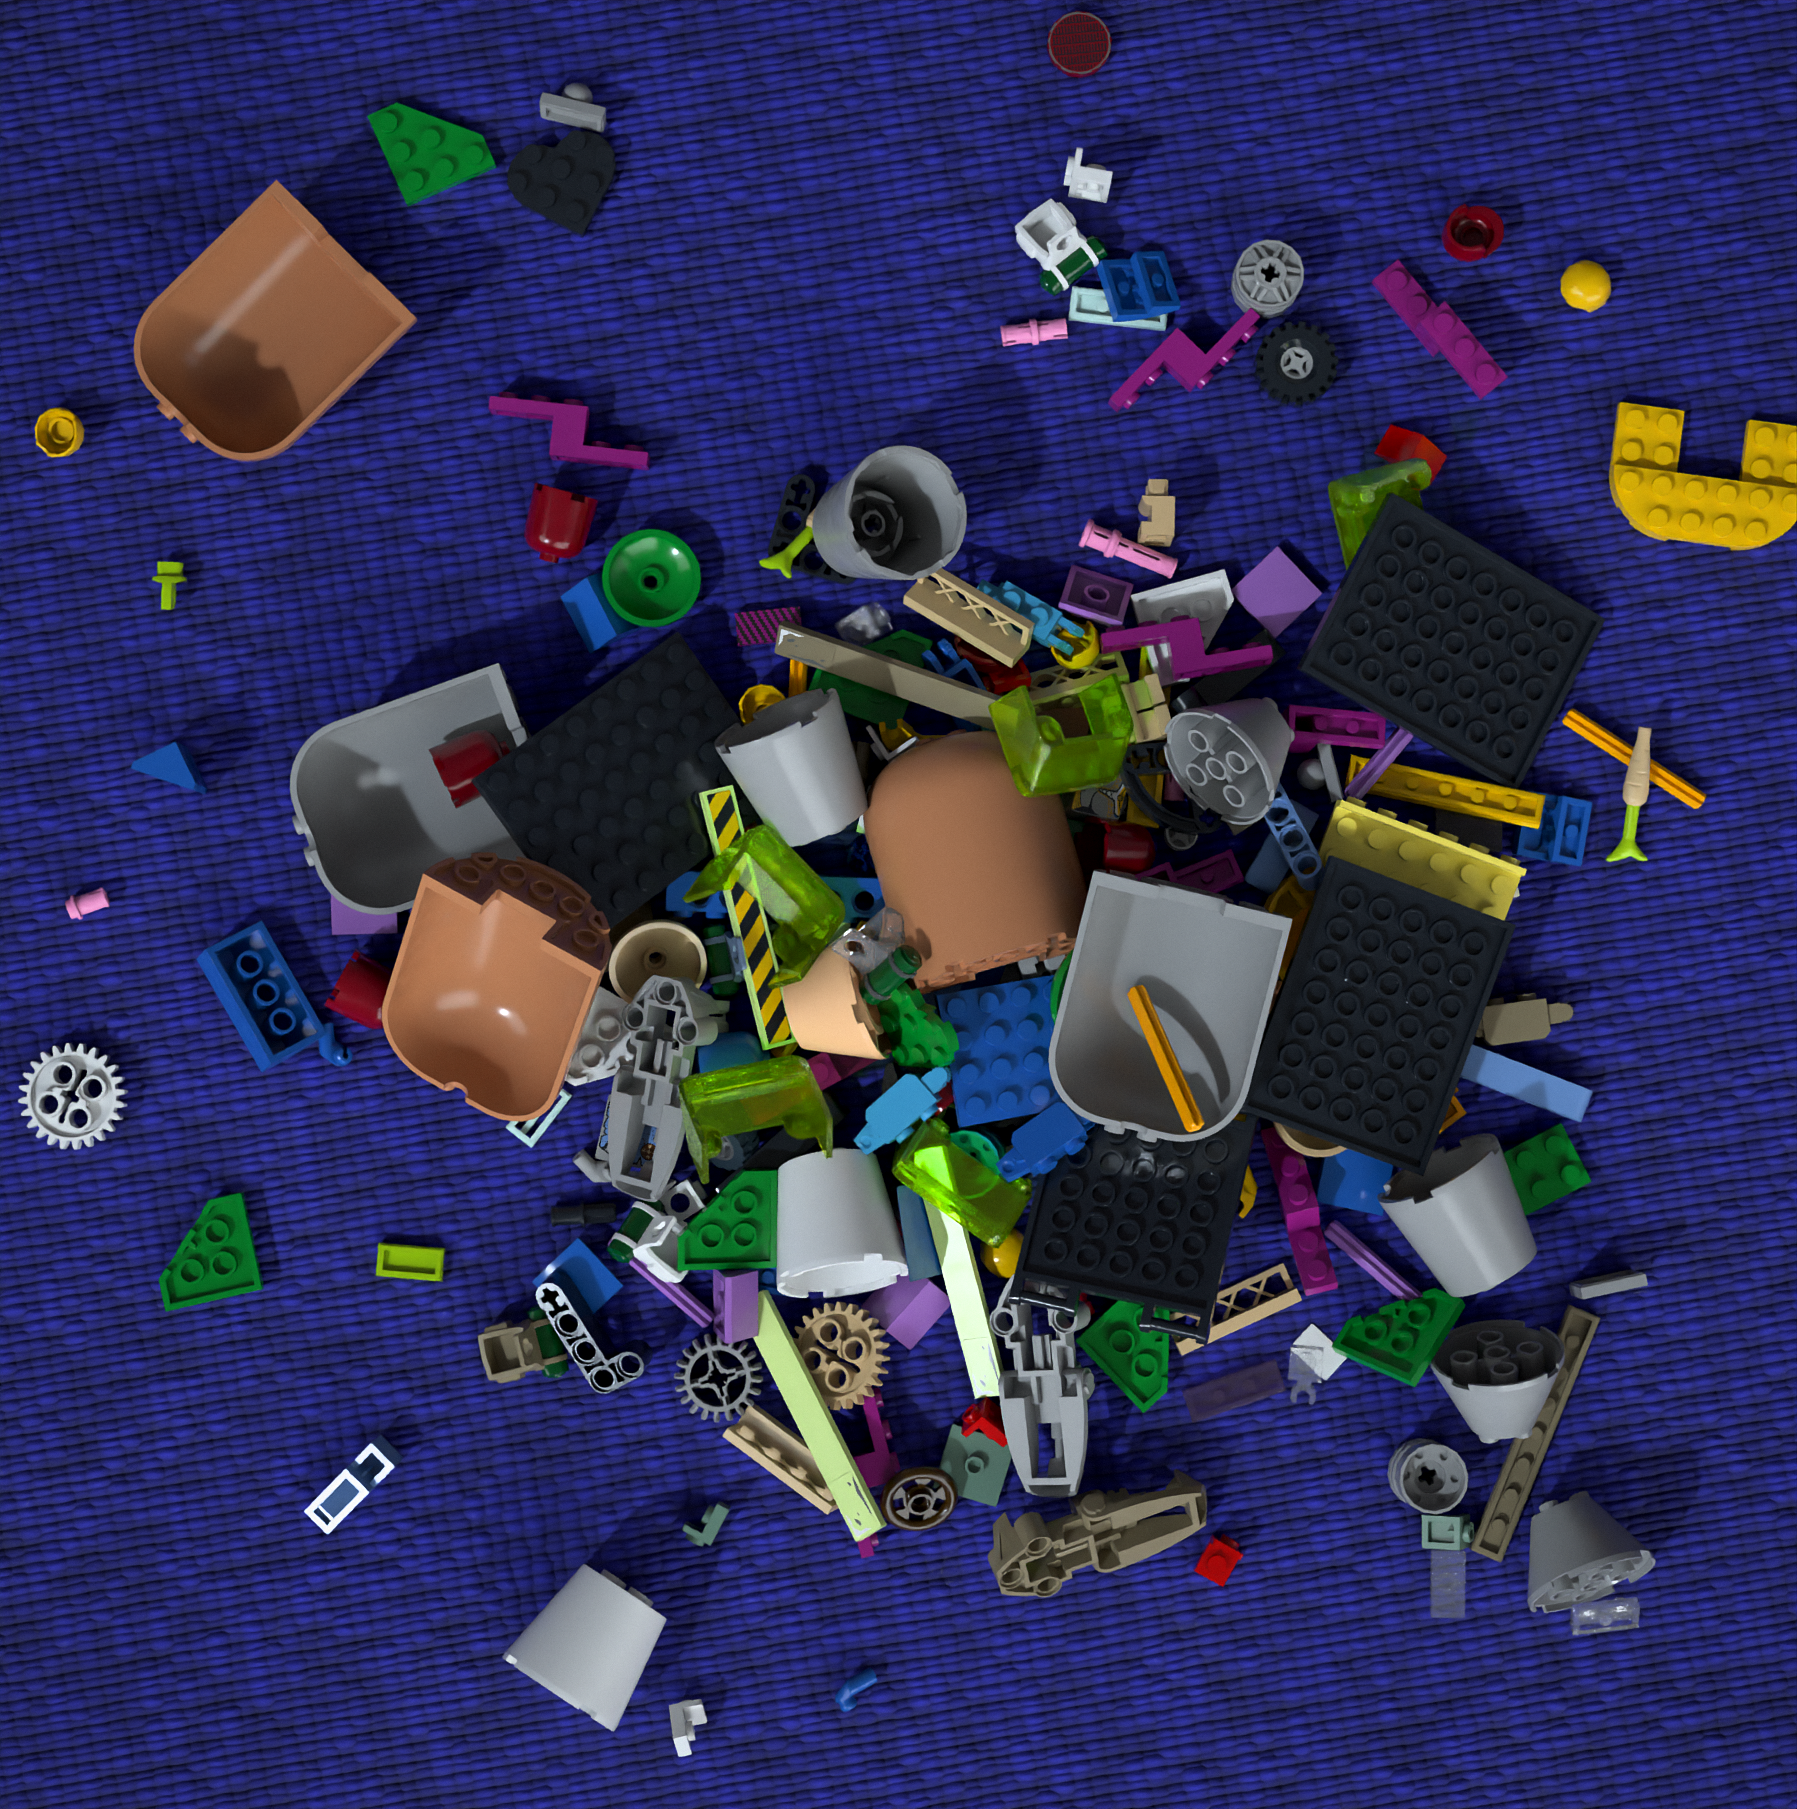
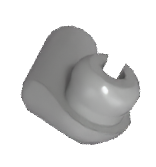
M584 1149L578 1152L572 1159L591 1181L612 1182L609 1161H595Z

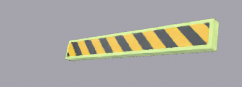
M733 785L701 792L699 797L734 937L740 936L747 965V969L743 970L762 1049L768 1050L797 1042L785 1010L783 985Z

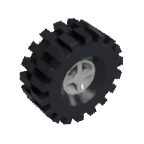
M1299 321L1297 325H1292V322H1288L1281 328L1277 326L1269 335H1266L1257 351L1253 366L1255 367V380L1259 381L1258 387L1261 392L1265 391L1270 401L1273 402L1274 399L1279 401V406L1286 407L1288 404L1293 405V408H1300L1304 404L1306 406L1313 404L1315 400L1325 395L1336 377V366L1338 365V356L1335 357L1334 353L1336 347L1334 343H1329V336L1325 332L1323 334L1318 332L1319 327L1313 324L1311 327L1305 326L1306 322Z

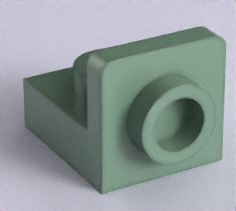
M721 1501L718 1502L715 1508L709 1505L700 1522L705 1525V1528L702 1529L686 1521L681 1529L687 1533L685 1538L703 1547L704 1543L711 1545L731 1506Z
M1425 1513L1422 1515V1548L1460 1551L1470 1547V1542L1474 1539V1524L1470 1522V1514L1445 1515Z

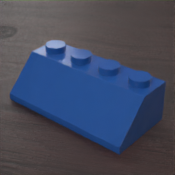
M262 921L205 949L197 958L199 965L261 1072L289 1059L327 1035Z

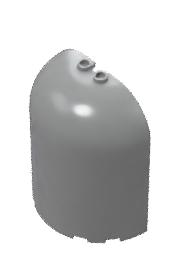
M499 663L332 722L311 735L300 748L293 763L290 776L291 800L296 815L292 816L293 824L298 835L305 833L309 846L304 847L303 850L309 866L315 865L324 886L344 905L367 914H394L413 907L423 873L442 860L453 857L455 860L470 858L471 853L479 852L496 853L498 858L513 861L516 860L517 856L526 858L482 796L457 809L455 808L447 786H444L433 762V757L428 750L479 729L492 733L498 742L505 740L510 752L531 737L526 721H524L522 716L518 717L517 711L520 710L518 701L512 687L506 684V674Z
M1094 869L1050 1041L1048 1061L1053 1084L1062 1100L1073 1111L1090 1121L1105 1125L1104 1130L1108 1132L1124 1134L1125 1128L1138 1131L1137 1138L1149 1142H1156L1157 1138L1185 1142L1208 1137L1224 1128L1233 1120L1247 1097L1293 919L1279 912L1273 911V914L1269 913V910H1266L1265 907L1245 901H1239V905L1233 904V899L1225 895L1147 876L1142 877L1141 881H1137L1138 878H1135V875L1127 872L1110 870V874H1108L1106 870ZM1143 985L1149 994L1204 1119V1125L1198 1131L1188 1132L1184 1127L1127 996V993L1133 986Z

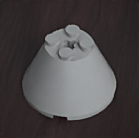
M1264 697L1262 700L1247 698L1186 709L1179 712L1168 722L1164 731L1167 733V743L1163 746L1168 766L1180 787L1203 810L1209 807L1223 815L1221 817L1222 821L1237 825L1257 822L1269 811L1275 797L1290 744L1295 739L1294 731L1278 712L1277 704L1271 698ZM1189 785L1191 786L1195 795L1190 792Z
M1486 1320L1466 1324L1451 1330L1448 1338L1444 1340L1430 1365L1470 1429L1479 1435L1480 1441L1495 1443L1499 1439L1514 1437L1525 1439L1532 1435V1428L1564 1363L1565 1352L1561 1339L1545 1327L1541 1326L1540 1331L1525 1327V1321Z
M1587 1491L1576 1493L1569 1498V1501L1560 1504L1557 1500L1548 1501L1539 1506L1541 1513L1531 1518L1527 1603L1532 1612L1537 1611L1536 1607H1542L1544 1613H1549L1594 1601L1615 1592L1613 1585L1626 1578L1629 1579L1630 1583H1633L1644 1576L1654 1567L1656 1563L1652 1552L1593 1500Z

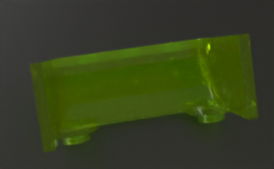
M1116 673L1108 675L1078 693L1093 735L1065 739L1061 726L1054 718L1047 715L1036 716L1026 685L1016 688L988 706L1014 783L1022 795L1034 798L1102 787L1118 778L1133 732L1134 723Z
M759 825L749 829L713 858L682 899L689 903L715 894L717 891L728 890L738 882L779 924L772 937V946L775 953L784 962L768 984L773 990L803 980L843 922L846 911L843 901L773 828L768 825Z
M784 1056L694 1074L683 1078L679 1083V1100L688 1148L702 1184L709 1183L708 1159L716 1157L721 1152V1137L783 1124L786 1132L791 1137L797 1139L817 1137L826 1159L833 1157V1117L809 1063L800 1056Z
M930 1117L925 1122L921 1118L918 1119L911 1126L915 1131L901 1144L897 1142L895 1145L892 1173L904 1185L982 1241L994 1248H1000L1032 1197V1181L1029 1178L1024 1180L1019 1177L1008 1183L951 1141L952 1137L948 1133L950 1127L944 1121L937 1117L933 1119Z

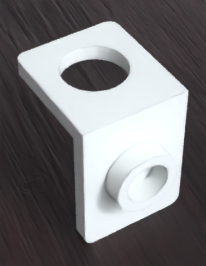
M870 725L866 727L874 740V743L870 746L880 761L886 758L890 763L908 749L916 747L915 744L920 741L917 736H914L890 753L889 749L883 744L879 734Z
M687 1178L666 1192L659 1200L665 1206L664 1209L668 1216L673 1215L677 1218V1221H683L707 1205L704 1199L708 1195L698 1180L692 1182L690 1178ZM677 1193L685 1194L689 1198L690 1205L685 1212H675L671 1207V1198Z

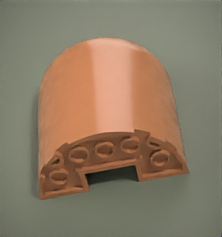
M275 180L146 309L135 333L134 359L143 383L160 401L156 407L170 421L176 417L183 424L179 430L193 444L199 440L213 452L229 459L247 462L260 461L279 455L296 443L418 320L370 272L368 273L328 234L324 226L297 199Z
M959 729L950 732L944 737L937 739L927 738L918 741L915 744L916 747L902 753L887 764L877 775L868 791V809L863 814L866 839L897 948L901 945L912 946L921 957L922 967L912 973L911 977L907 979L911 990L914 991L918 988L923 995L976 980L975 973L1035 956H1038L1040 961L1068 954L1075 946L1088 888L1056 780L1044 757L1029 743L1017 737L1014 738L995 731L966 732V729Z
M471 853L470 858L455 860L453 857H450L427 869L420 881L382 1006V1023L386 1037L402 1062L418 1076L442 1090L451 1091L455 1087L460 1088L466 1094V1103L498 1119L521 1122L535 1119L544 1114L557 1099L565 1083L611 953L612 944H610L609 939L610 927L603 911H597L590 903L591 896L581 886L562 873L544 864L519 856L513 861L498 858L496 853Z

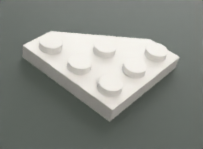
M1225 569L1133 594L1130 596V601L1137 624L1151 620L1157 621L1158 624L1168 623L1171 618L1180 615H1189L1190 619L1199 617L1206 652L1229 611L1234 598ZM1166 644L1145 647L1152 673H1157L1162 689L1190 681L1191 678L1173 681Z
M601 986L597 990L565 1080L574 1086L614 1076L617 1070L625 1064L635 1067L638 1047L630 1044L631 1032L626 1030L622 1023V1012L628 1003ZM665 1024L663 1039L674 1040L677 1043L675 1034H672L673 1028Z

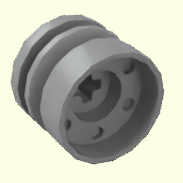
M1263 240L1252 244L1242 253L1232 274L1231 292L1235 303L1245 313L1252 308L1263 319L1282 315L1292 306L1303 285L1304 267L1300 256L1291 246L1281 241ZM1267 270L1273 272L1271 282L1265 281L1266 277L1264 274Z
M1417 1438L1406 1441L1395 1450L1389 1461L1387 1476L1391 1489L1400 1500L1423 1513L1439 1514L1450 1511L1460 1503L1467 1491L1468 1473L1464 1461L1457 1452L1432 1439ZM1422 1467L1430 1470L1426 1473L1427 1480L1425 1481L1418 1478L1422 1475Z

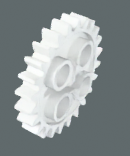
M66 1043L64 1053L59 1046H53V1056L47 1052H41L43 1063L31 1061L30 1064L35 1072L23 1073V1076L30 1081L29 1085L19 1086V1089L27 1092V1097L19 1099L18 1102L28 1104V1109L24 1110L21 1116H32L33 1118L27 1127H39L36 1134L37 1138H42L48 1134V1145H54L60 1139V1149H67L70 1141L74 1150L81 1149L82 1140L88 1147L94 1146L93 1136L100 1141L106 1140L103 1130L106 1129L114 1132L116 1128L111 1123L112 1119L123 1120V1117L116 1112L117 1108L127 1107L125 1102L119 1100V1096L127 1094L128 1090L118 1088V1084L122 1083L125 1077L114 1076L119 1065L108 1067L109 1055L97 1058L99 1048L93 1047L87 1054L86 1044H79L76 1052L72 1043ZM65 1065L72 1070V1079L66 1084L59 1079V1070ZM85 1069L87 1070V1075L79 1085L81 1073ZM94 1079L100 1081L102 1085V1092L96 1098L91 1096L88 1091V1086ZM76 1090L75 1095L79 1097V1101L71 1102V1098L67 1096L68 1091ZM50 1095L56 1097L58 1101V1108L54 1113H49L44 1105L46 1098ZM68 1107L65 1121L60 1123L59 1119ZM79 1109H83L88 1115V1121L83 1127L77 1126L74 1121V1115Z

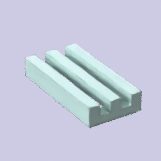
M563 1088L561 1089L559 1095L562 1098L531 1138L526 1134L539 1117L528 1120L521 1130L516 1128L519 1121H510L505 1128L532 1148L573 1095Z

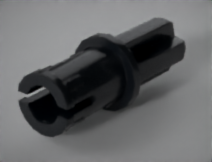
M582 1201L580 1205L551 1206L552 1227L581 1224L582 1228H584L586 1224L614 1223L617 1220V1207L614 1203L585 1205V1202Z

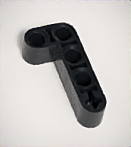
M1265 628L1246 644L1261 642L1262 646L1271 645L1273 659L1270 665L1205 676L1176 698L1168 708L1175 716L1186 709L1227 702L1287 652L1270 631Z
M559 1271L552 1272L536 1291L537 1303L595 1391L604 1394L610 1393L642 1375L653 1358L651 1347L647 1342L635 1339L615 1348L568 1274ZM567 1314L574 1316L578 1323L570 1321ZM584 1342L591 1343L595 1350L587 1348ZM628 1355L635 1356L640 1364L632 1362ZM602 1369L609 1371L613 1378L607 1377Z

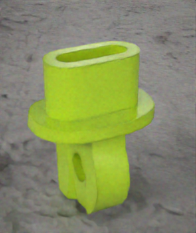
M157 562V576H152V580L162 583L161 609L172 610L176 605V583L187 582V578L183 577V563Z

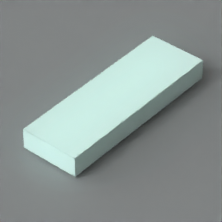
M1072 286L1068 320L1165 331L1167 314L1135 321L1113 322L1102 289Z

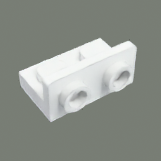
M1077 147L1075 157L1068 156L1064 185L1070 186L1068 197L1106 203L1113 172L1106 171L1104 166L1097 164H1088L1087 167L1080 166L1083 148Z

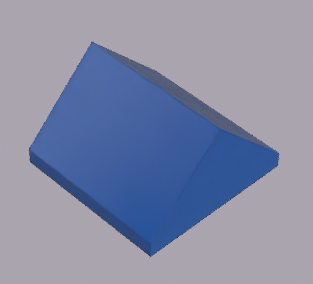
M602 572L586 577L560 596L590 655L643 628L626 621L611 607L603 590Z
M176 741L134 761L131 766L132 769L206 795L208 788L188 747Z

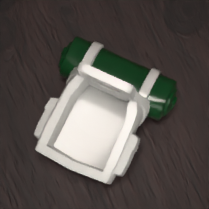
M1049 199L1015 226V232L1017 234L1016 240L1020 247L1030 258H1036L1044 269L1039 274L1042 288L1045 292L1047 291L1055 297L1062 290L1068 289L1069 285L1092 267H1096L1107 256L1104 243L1099 238L1093 235L1085 237L1079 232L1075 226L1077 224L1076 219L1061 202L1056 203Z
M638 1199V1201L634 1202L630 1213L617 1233L611 1238L612 1241L607 1247V1251L612 1258L622 1263H629L633 1257L642 1260L647 1264V1269L664 1282H681L689 1270L678 1271L677 1234L687 1223L681 1220L677 1221V1218L673 1215L666 1216L663 1213L665 1206L661 1200L648 1202Z

